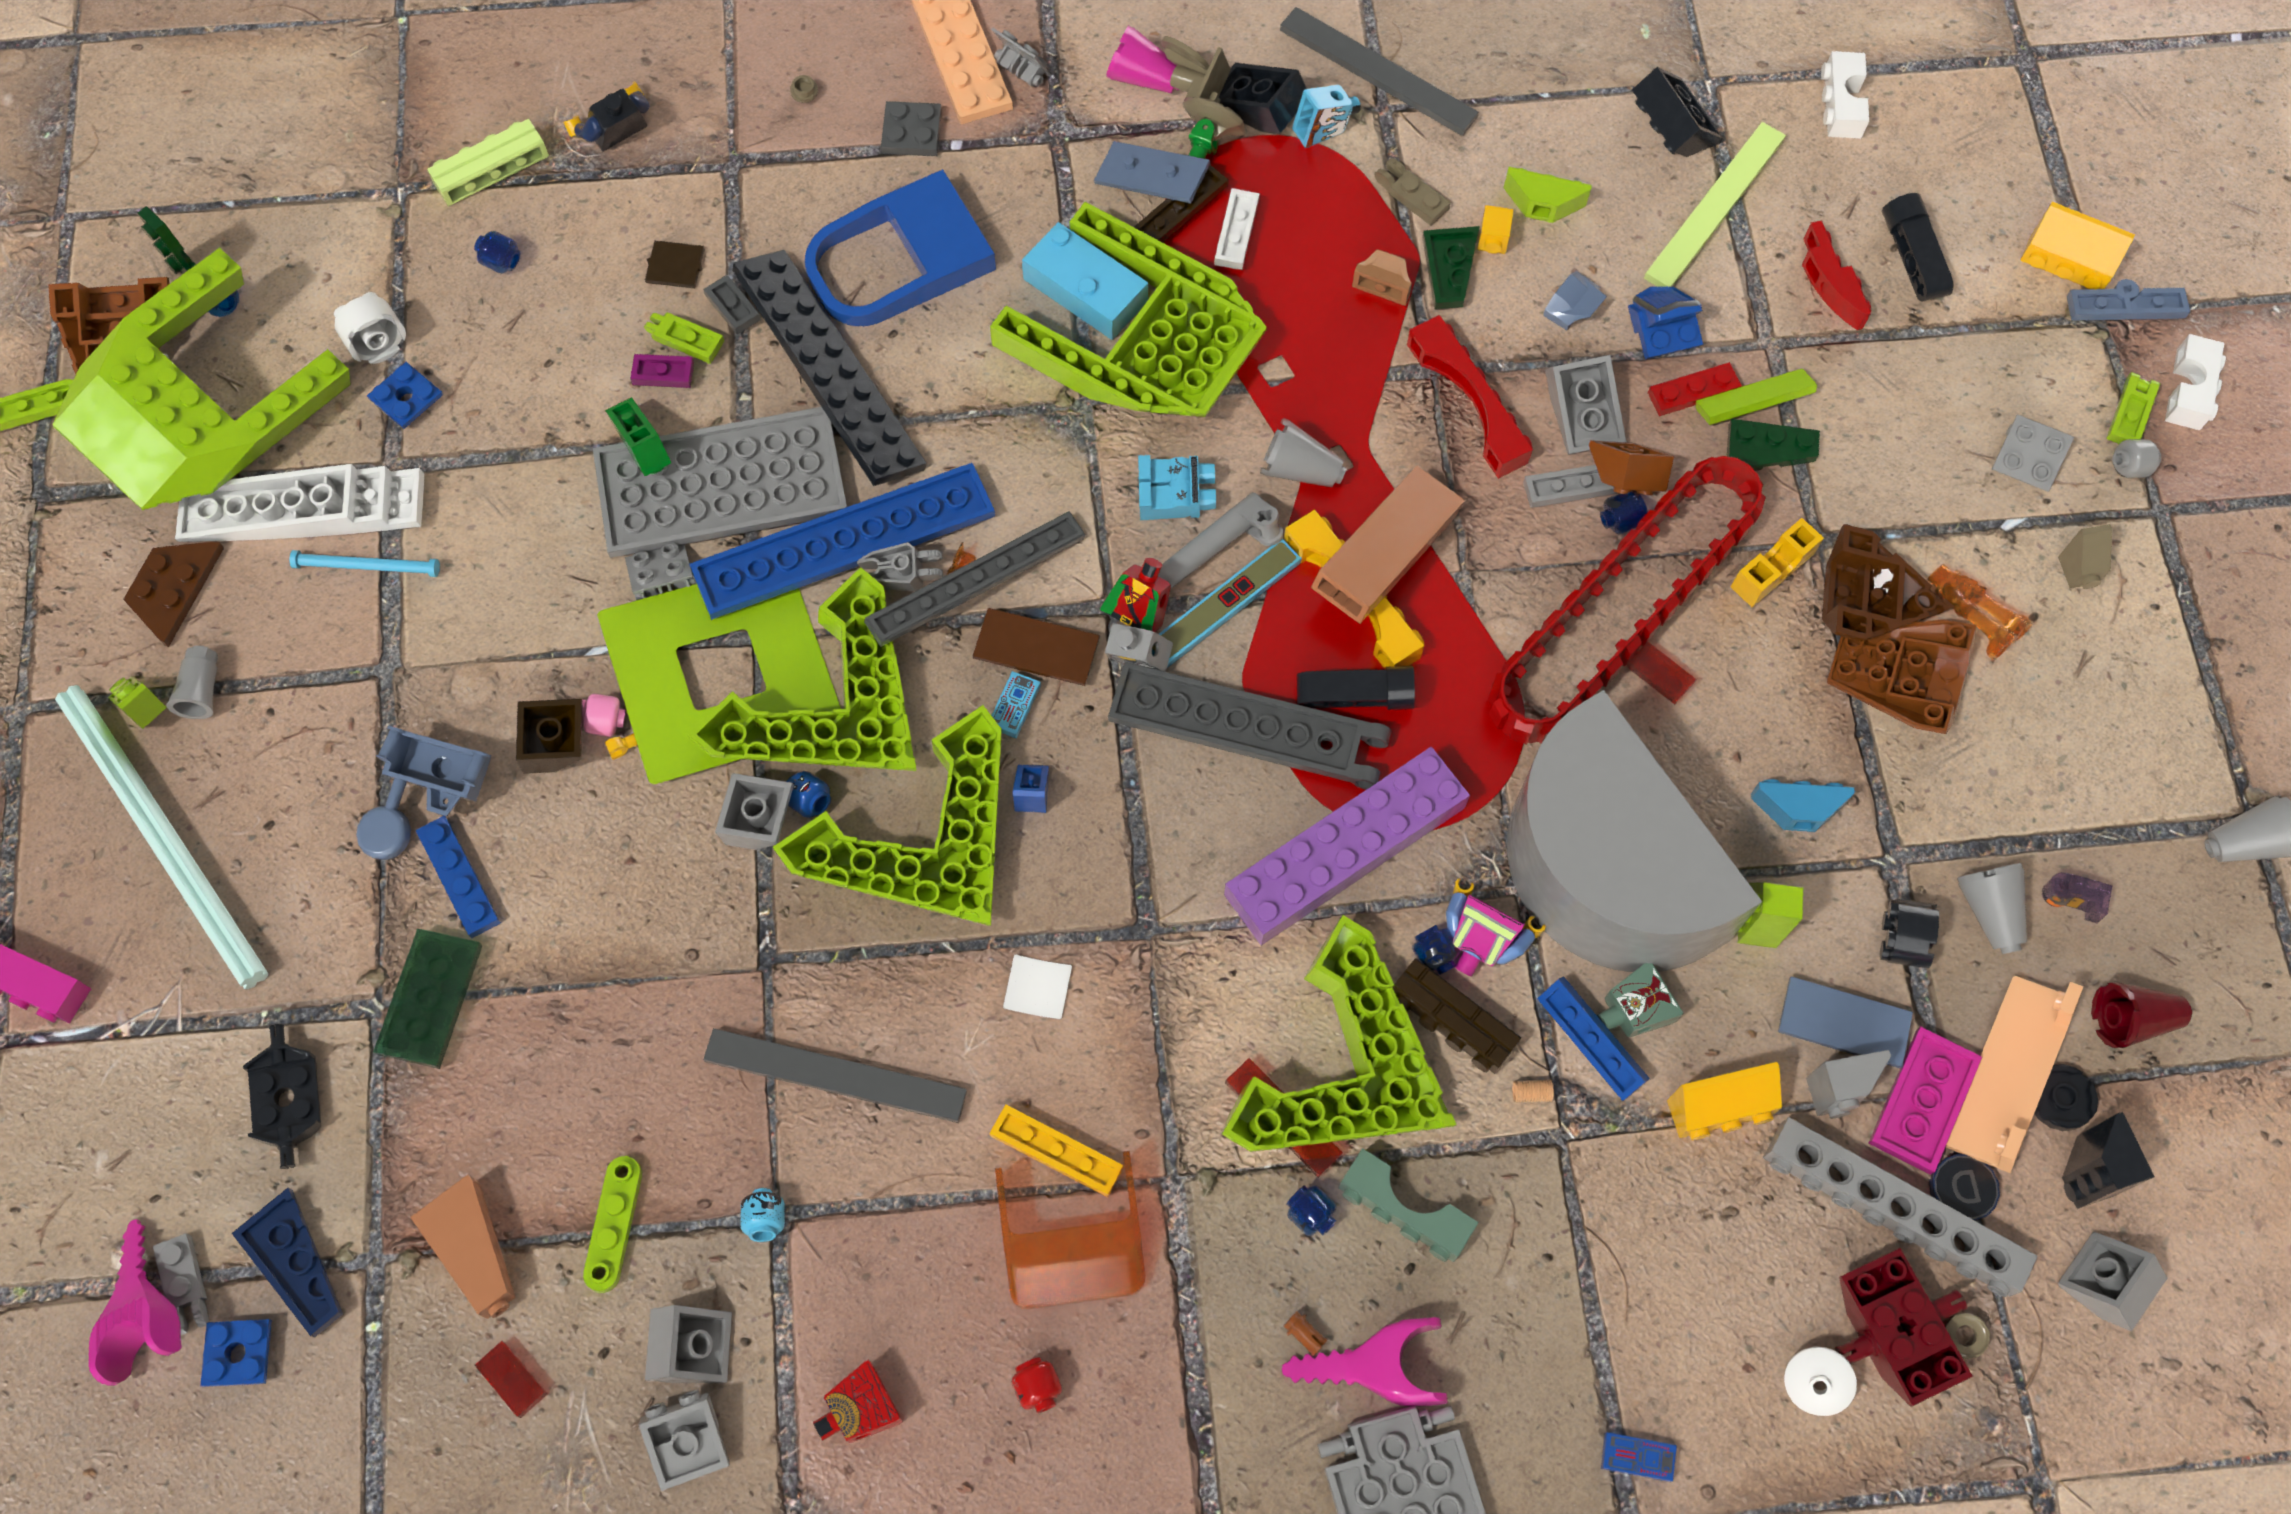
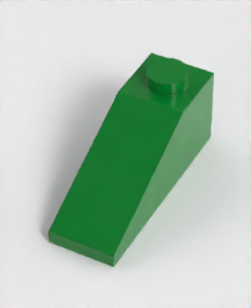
M632 397L605 410L644 476L658 473L665 466L672 463L658 433Z

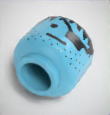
M767 1188L756 1189L741 1201L740 1228L751 1240L756 1242L771 1241L784 1229L785 1203L772 1190Z

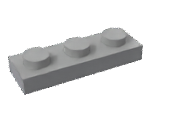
M1596 465L1525 476L1523 481L1530 508L1617 494L1613 491V486L1602 483Z

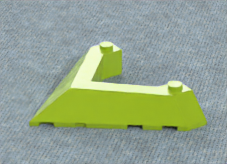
M860 567L819 607L818 623L841 641L844 709H833V711L827 712L788 710V713L755 711L732 691L688 734V737L711 757L916 771L893 641L880 647L864 623L866 617L887 607L884 586Z
M982 705L932 739L933 753L948 771V780L934 849L905 847L897 843L859 840L857 837L844 836L827 811H825L773 846L774 851L791 874L991 926L1001 727L984 705Z
M1342 915L1304 977V980L1332 996L1357 1077L1283 1094L1254 1076L1244 1086L1229 1113L1222 1131L1223 1136L1248 1151L1255 1152L1448 1128L1457 1125L1452 1113H1448L1441 1097L1443 1094L1432 1068H1429L1424 1058L1425 1052L1403 1003L1400 1004L1393 989L1394 983L1385 962H1381L1374 946L1376 942L1371 931Z

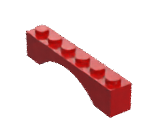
M1438 315L1411 328L1407 346L1419 364L1450 379L1464 391L1474 404L1483 426V457L1499 479L1527 465L1533 451L1529 437L1521 433L1513 414L1505 410L1497 391L1490 388L1483 371L1479 367L1476 368L1470 359L1467 348L1464 345H1460L1456 339L1452 326L1449 323H1445L1442 317Z

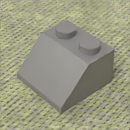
M732 773L715 833L725 845L758 850L778 844L794 786L793 783Z
M1885 1050L1826 1061L1813 1071L1806 1080L1817 1116L1829 1114L1830 1119L1847 1116L1850 1114L1849 1110L1858 1108L1860 1106L1859 1102L1870 1094L1891 1057L1890 1051Z
M2093 1231L2058 1282V1285L2099 1318L2132 1331L2167 1280V1276L2155 1254Z
M679 1305L651 1309L645 1380L667 1383H727L732 1312Z

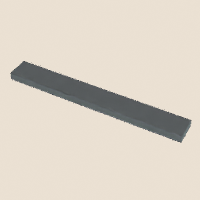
M1297 7L1293 9L1280 25L1281 32L1461 136L1466 133L1478 117L1479 112Z
M1070 511L869 615L865 618L864 623L880 647L1082 541L1086 534Z
M714 1028L703 1059L706 1063L959 1123L967 1095V1089Z

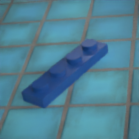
M442 816L415 830L470 938L472 939L501 924L446 816Z
M1564 976L1554 982L1537 998L1622 1101L1631 1096L1650 1079Z

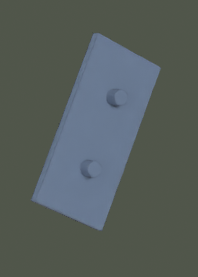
M1114 141L1094 182L1098 185L1191 203L1210 165V161L1208 159Z
M1791 976L1788 981L1778 1032L1856 1056L1889 1050L1891 1057L1887 1065L1901 1069L1903 1067L1913 1012Z

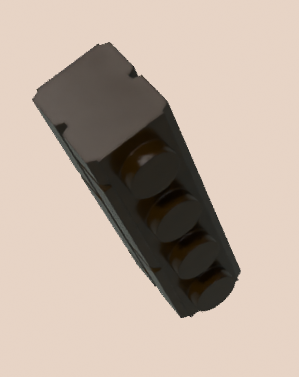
M1417 958L1411 962L1393 986L1400 1004L1403 1003L1406 1012L1411 1010L1419 1016L1418 1021L1431 1032L1437 1030L1446 1037L1445 1042L1457 1052L1463 1050L1473 1057L1472 1063L1483 1072L1487 1073L1490 1070L1495 1074L1521 1040L1519 1035Z

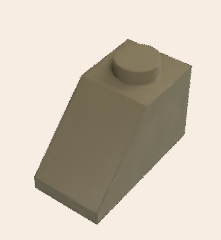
M2110 524L2081 529L2058 556L2069 588L2083 587V589H2090L2101 584V580L2111 570L2112 527Z

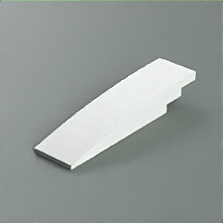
M352 464L230 479L212 494L204 496L197 494L182 498V501H179L175 539L178 542L266 540L356 534L421 527L425 473L420 468L390 471L386 466L356 469Z

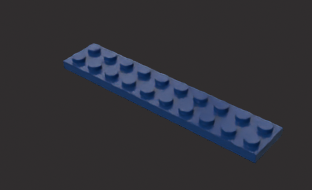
M972 462L698 560L689 565L712 620L858 567L857 561L870 552L907 542L915 546L995 517V510Z

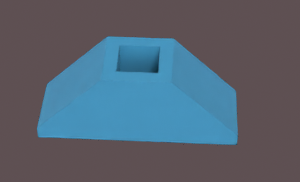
M1768 779L1756 785L1751 793V799L1783 830L1816 832L1854 795V787H1843L1840 783H1829L1824 786L1812 785L1808 781L1786 784L1780 783L1779 780Z

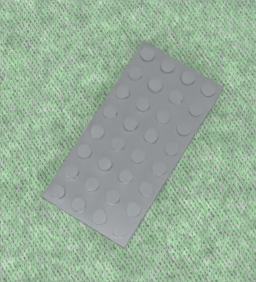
M822 407L659 436L672 463L665 466L662 471L647 476L643 475L624 443L593 448L607 552L610 558L641 551L661 549L662 546L673 543L682 545L806 522L847 507L832 424Z

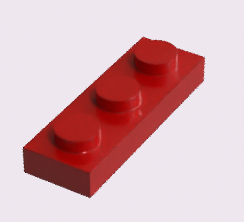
M1730 362L1650 386L1647 393L1660 417L1695 406L1697 400L1742 387Z

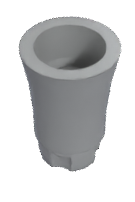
M204 646L187 648L185 658L181 661L173 692L166 705L169 711L189 719H206L213 715V693L218 659L216 651Z

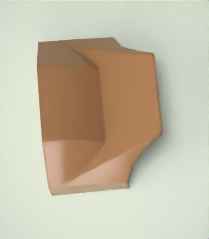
M1377 249L1368 259L1357 264L1352 287L1406 306L1412 285L1407 274L1406 260Z

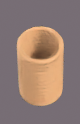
M1549 1079L1545 1081L1520 1080V1082L1515 1080L1512 1085L1513 1100L1524 1103V1101L1552 1102L1554 1098L1553 1082Z

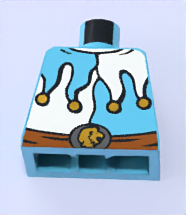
M1339 85L1305 89L1292 129L1305 148L1320 143L1345 131L1350 115L1360 112V101L1356 96L1349 97Z

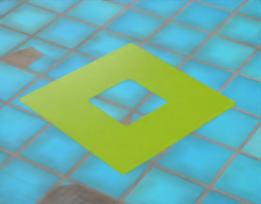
M697 584L603 609L597 614L647 778L651 784L662 783L740 760L711 757L688 737V734L716 706L703 710H696L694 708L676 653L677 648L742 629L746 630L766 685L764 692L741 698L755 711H769V713H788V710L827 712L833 711V709H841L799 588L712 620Z

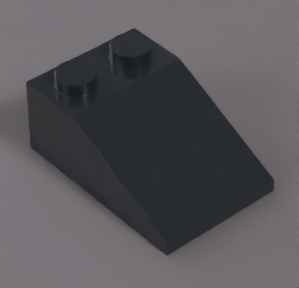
M1234 63L1218 97L1221 99L1220 104L1231 108L1241 117L1244 124L1258 131L1281 134L1296 115L1303 92L1307 89L1299 70Z

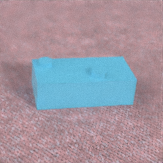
M1059 222L1022 259L1023 280L1111 340L1122 331L1148 301L1147 281Z

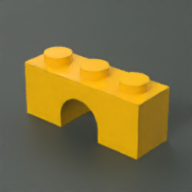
M1803 518L1799 519L1780 536L1777 543L1764 556L1761 553L1758 554L1738 572L1731 588L1753 608L1811 558L1824 537Z

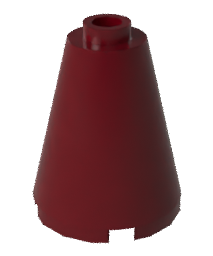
M2119 982L2107 983L2108 985L2098 988L2092 1000V1020L2098 1019L2100 1030H2096V1033L2105 1045L2112 1048H2125L2184 1028L2189 1024L2192 1017L2191 1005L2181 995Z

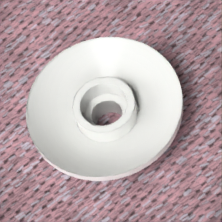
M1826 1347L1803 1349L1790 1359L1785 1370L1784 1383L1790 1399L1807 1413L1818 1416L1837 1414L1847 1408L1855 1396L1857 1380L1854 1369L1843 1355ZM1817 1381H1822L1827 1385V1388L1820 1391L1813 1384Z

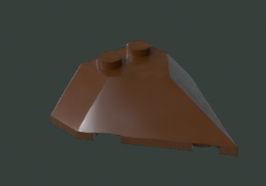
M1847 524L1841 527L1826 565L1822 620L1833 634L1865 641L1952 610L1955 606L1947 599L1942 601L1931 591L1932 585L1897 553L1891 554L1879 542L1881 538L1876 533Z

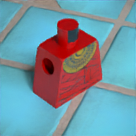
M869 1359L824 1396L830 1412L813 1422L822 1440L841 1430L848 1443L856 1442L903 1423Z

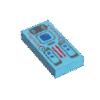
M1013 671L1011 672L991 715L1001 727V733L1017 739L1041 687L1040 681Z

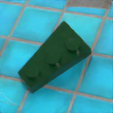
M147 206L137 212L144 223L141 226L142 230L152 241L156 240L153 246L166 258L164 262L175 274L179 272L184 274L196 265L183 251V246L167 225Z
M1480 226L1423 231L1422 239L1434 309L1463 307Z
M1731 419L1728 427L1727 457L1738 458L1749 464L1755 471L1762 470L1763 467L1779 465L1780 467L1816 462L1819 456L1820 430Z

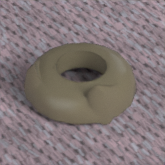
M1969 1313L1955 1314L1946 1323L1945 1328L1962 1358H1976L1982 1355L1988 1348L1990 1331L1984 1321L1976 1315ZM1963 1325L1969 1326L1974 1332V1340L1967 1346L1961 1345L1956 1339V1331Z

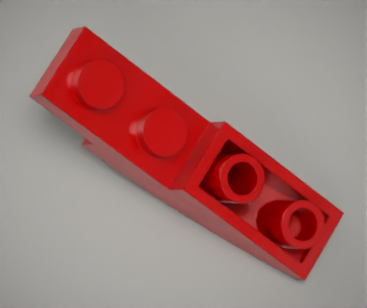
M1822 220L1811 222L1803 238L1808 250L1802 263L1805 273L1814 289L1832 311L1856 330H1861L1871 315V305L1864 297L1861 289V280L1859 276L1855 275L1852 265L1841 267L1840 257L1838 254H1835L1832 247L1830 232L1826 231Z

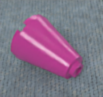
M1128 25L1120 40L1121 43L1112 57L1106 77L1114 81L1172 93L1174 89L1179 91V89L1170 85L1172 73L1177 65L1170 62L1165 52L1142 33Z

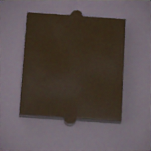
M654 240L651 257L647 259L648 269L645 282L695 289L699 271L703 269L701 261L704 246Z

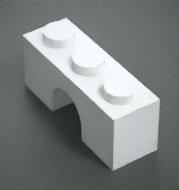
M1832 51L1827 63L1822 65L1821 79L1825 80L1822 102H1826L1823 123L1827 125L1828 137L1861 139L1869 123L1868 98H1857L1849 94L1859 93L1867 76L1865 53Z
M2189 334L2178 347L2173 373L2188 378L2193 385L2181 382L2169 396L2165 417L2166 422L2200 431L2208 421H2212L2215 418L2218 410L2215 398L2222 385L2219 373L2226 361V356L2223 355V342Z

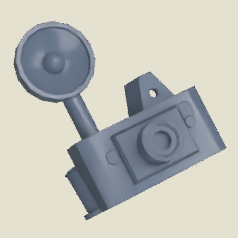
M387 726V729L390 731L376 757L386 762L382 774L394 778L385 806L373 808L361 818L356 833L359 847L365 854L378 860L395 858L406 849L410 841L411 826L408 818L403 812L398 810L407 782L427 788V811L448 816L461 798L476 802L491 760V755Z

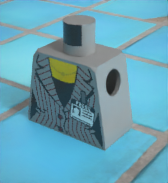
M1113 623L1105 654L1113 662L1123 664L1128 662L1166 672L1173 643L1153 631ZM1153 645L1156 646V652L1154 656H1152Z

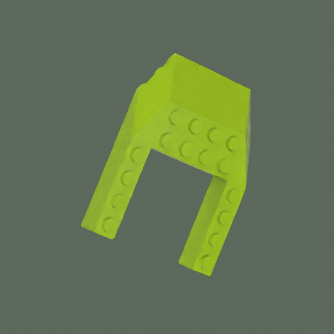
M1084 202L1070 220V230L1147 281L1156 290L1105 359L1007 305L990 326L992 346L1091 400L1140 412L1206 417L1264 335L1267 327L1260 317L1253 313V308L1247 300L1244 301L1232 279L1097 207Z
M220 247L120 321L79 367L52 424L61 435L141 510L157 507L161 503L171 504L182 501V498L197 494L204 496L214 493L351 385L349 368L327 349L234 421L158 349L244 285L241 267Z

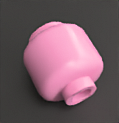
M594 693L587 700L582 699V725L586 733L611 737L615 734L617 727L623 728L626 710L620 709V700L617 697Z

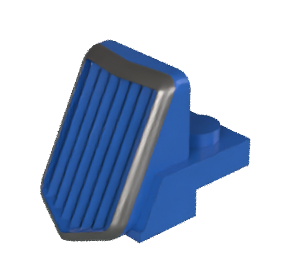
M1649 287L1635 295L1633 304L1628 305L1634 334L1639 333L1645 360L1703 345L1696 317L1697 314L1703 311L1701 303L1678 288Z

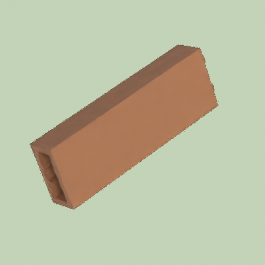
M1416 466L1319 570L1311 588L1361 624L1456 518L1465 500L1435 479L1431 474Z

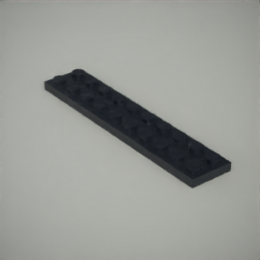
M785 250L734 262L733 273L872 485H880L924 471L927 464Z

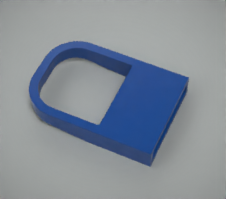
M943 169L876 198L826 225L812 238L805 254V267L809 282L824 309L837 321L851 326H870L880 323L996 270L995 253ZM885 222H890L922 276L868 305L849 306L839 302L831 294L818 271V264L822 255L829 248Z

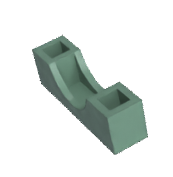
M1362 1148L1339 1185V1189L1343 1191L1342 1196L1357 1206L1362 1203L1372 1210L1371 1215L1380 1222L1395 1224L1401 1228L1400 1233L1414 1243L1418 1241L1423 1242L1430 1247L1429 1252L1436 1258L1447 1262L1448 1259L1454 1262L1479 1222L1451 1204L1432 1213H1418L1406 1208L1397 1200L1390 1184L1391 1166Z

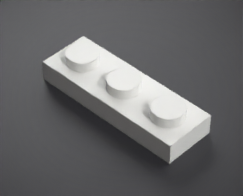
M1231 189L1214 265L1239 270L1243 269L1259 202V193Z

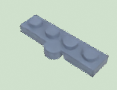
M2130 279L2120 280L2114 289L2070 290L2067 295L2071 321L2185 319L2190 313L2185 288H2144L2139 292L2138 285Z

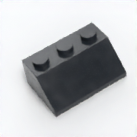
M1656 67L1632 89L1637 97L1636 105L1641 111L1648 113L1651 118L1649 121L1651 127L1657 133L1663 135L1665 138L1663 144L1671 154L1677 153L1684 157H1689L1718 145L1725 140L1681 77Z
M2121 1112L2076 1137L2062 1179L2064 1181V1191L2068 1199L2074 1202L2077 1209L2112 1198L2155 1176L2124 1113Z

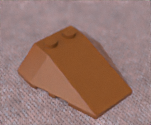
M168 277L137 279L138 285L91 288L78 282L48 284L50 314L59 328L63 346L68 350L73 362L71 365L75 375L83 362L125 316L170 284Z

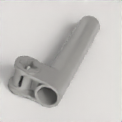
M1252 492L1165 561L1158 576L1168 581L1171 588H1173L1244 532L1251 535L1262 545H1276L1284 537L1283 528L1278 524V510L1265 502L1258 494Z

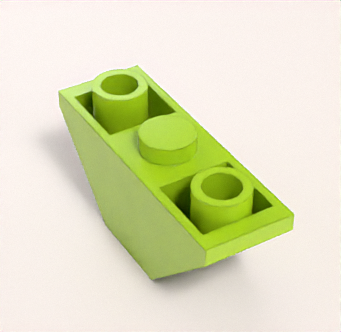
M1509 167L1503 188L1525 217L1554 223L1586 207L1592 185L1558 178L1550 174L1536 173L1523 168Z
M132 676L128 680L122 677L109 689L112 694L108 698L142 729L167 708L143 683Z

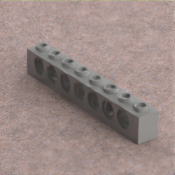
M1790 1117L1779 1125L1763 1157L1771 1162L1770 1166L1776 1171L1796 1176L1801 1179V1184L1806 1188L1828 1194L1832 1197L1831 1200L1838 1206L1846 1209L1852 1208L1863 1214L1862 1218L1875 1226L1883 1225L1894 1232L1893 1235L1897 1239L1908 1244L1915 1243L1924 1248L1925 1254L1937 1261L1945 1260L1956 1266V1271L1959 1274L1970 1279H1979L1988 1284L1987 1288L1991 1292L1999 1296L2011 1297L2022 1292L2038 1257L2034 1253ZM1799 1150L1809 1154L1811 1165L1805 1164L1800 1160ZM1830 1167L1840 1172L1841 1182L1831 1178L1829 1174ZM1861 1184L1871 1190L1872 1199H1867L1861 1194ZM1891 1202H1896L1901 1206L1903 1210L1902 1217L1897 1216L1892 1211ZM1923 1219L1931 1222L1934 1228L1933 1234L1925 1231L1922 1225ZM1954 1237H1958L1964 1242V1252L1956 1248ZM1986 1254L1994 1258L1996 1262L1995 1270L1987 1265L1985 1260Z

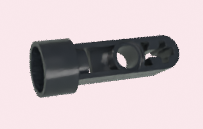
M1909 193L1893 199L1882 208V214L1889 232L1894 238L1916 297L1919 301L1923 302L1951 295L1954 288L1953 278L1929 221V214L1919 193Z
M1387 666L1386 670L1307 671L1296 675L1297 705L1309 708L1387 707V710L1414 709L1415 706L1413 666Z

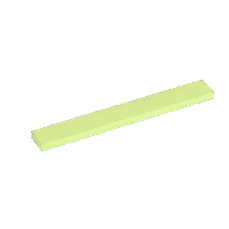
M1761 122L1645 273V280L1657 287L1674 286L1783 143L1786 137L1785 134Z

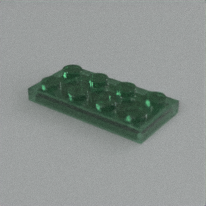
M417 928L373 1051L375 1054L440 1069L482 949L480 942Z

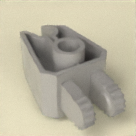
M908 542L870 552L857 561V564L863 569H877L869 574L884 586V590L917 591L923 586V581L937 580L943 577V570L939 568L922 569V563L936 562L943 559L942 551H917Z

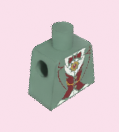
M1644 963L1609 991L1605 997V1002L1609 1009L1597 1014V1016L1609 1030L1620 1025L1627 1037H1634L1674 1024L1684 1013L1654 965Z

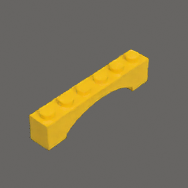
M1315 510L1285 528L1284 541L1302 558L1301 564L1308 561L1323 567L1345 543L1343 539L1339 540L1332 532L1333 529L1329 521L1325 517L1321 518ZM1386 595L1368 615L1377 639L1373 655L1385 670L1387 666L1411 665L1421 658L1424 648V641L1419 632L1415 629L1412 630L1407 625L1402 611L1396 606L1393 607L1387 600Z

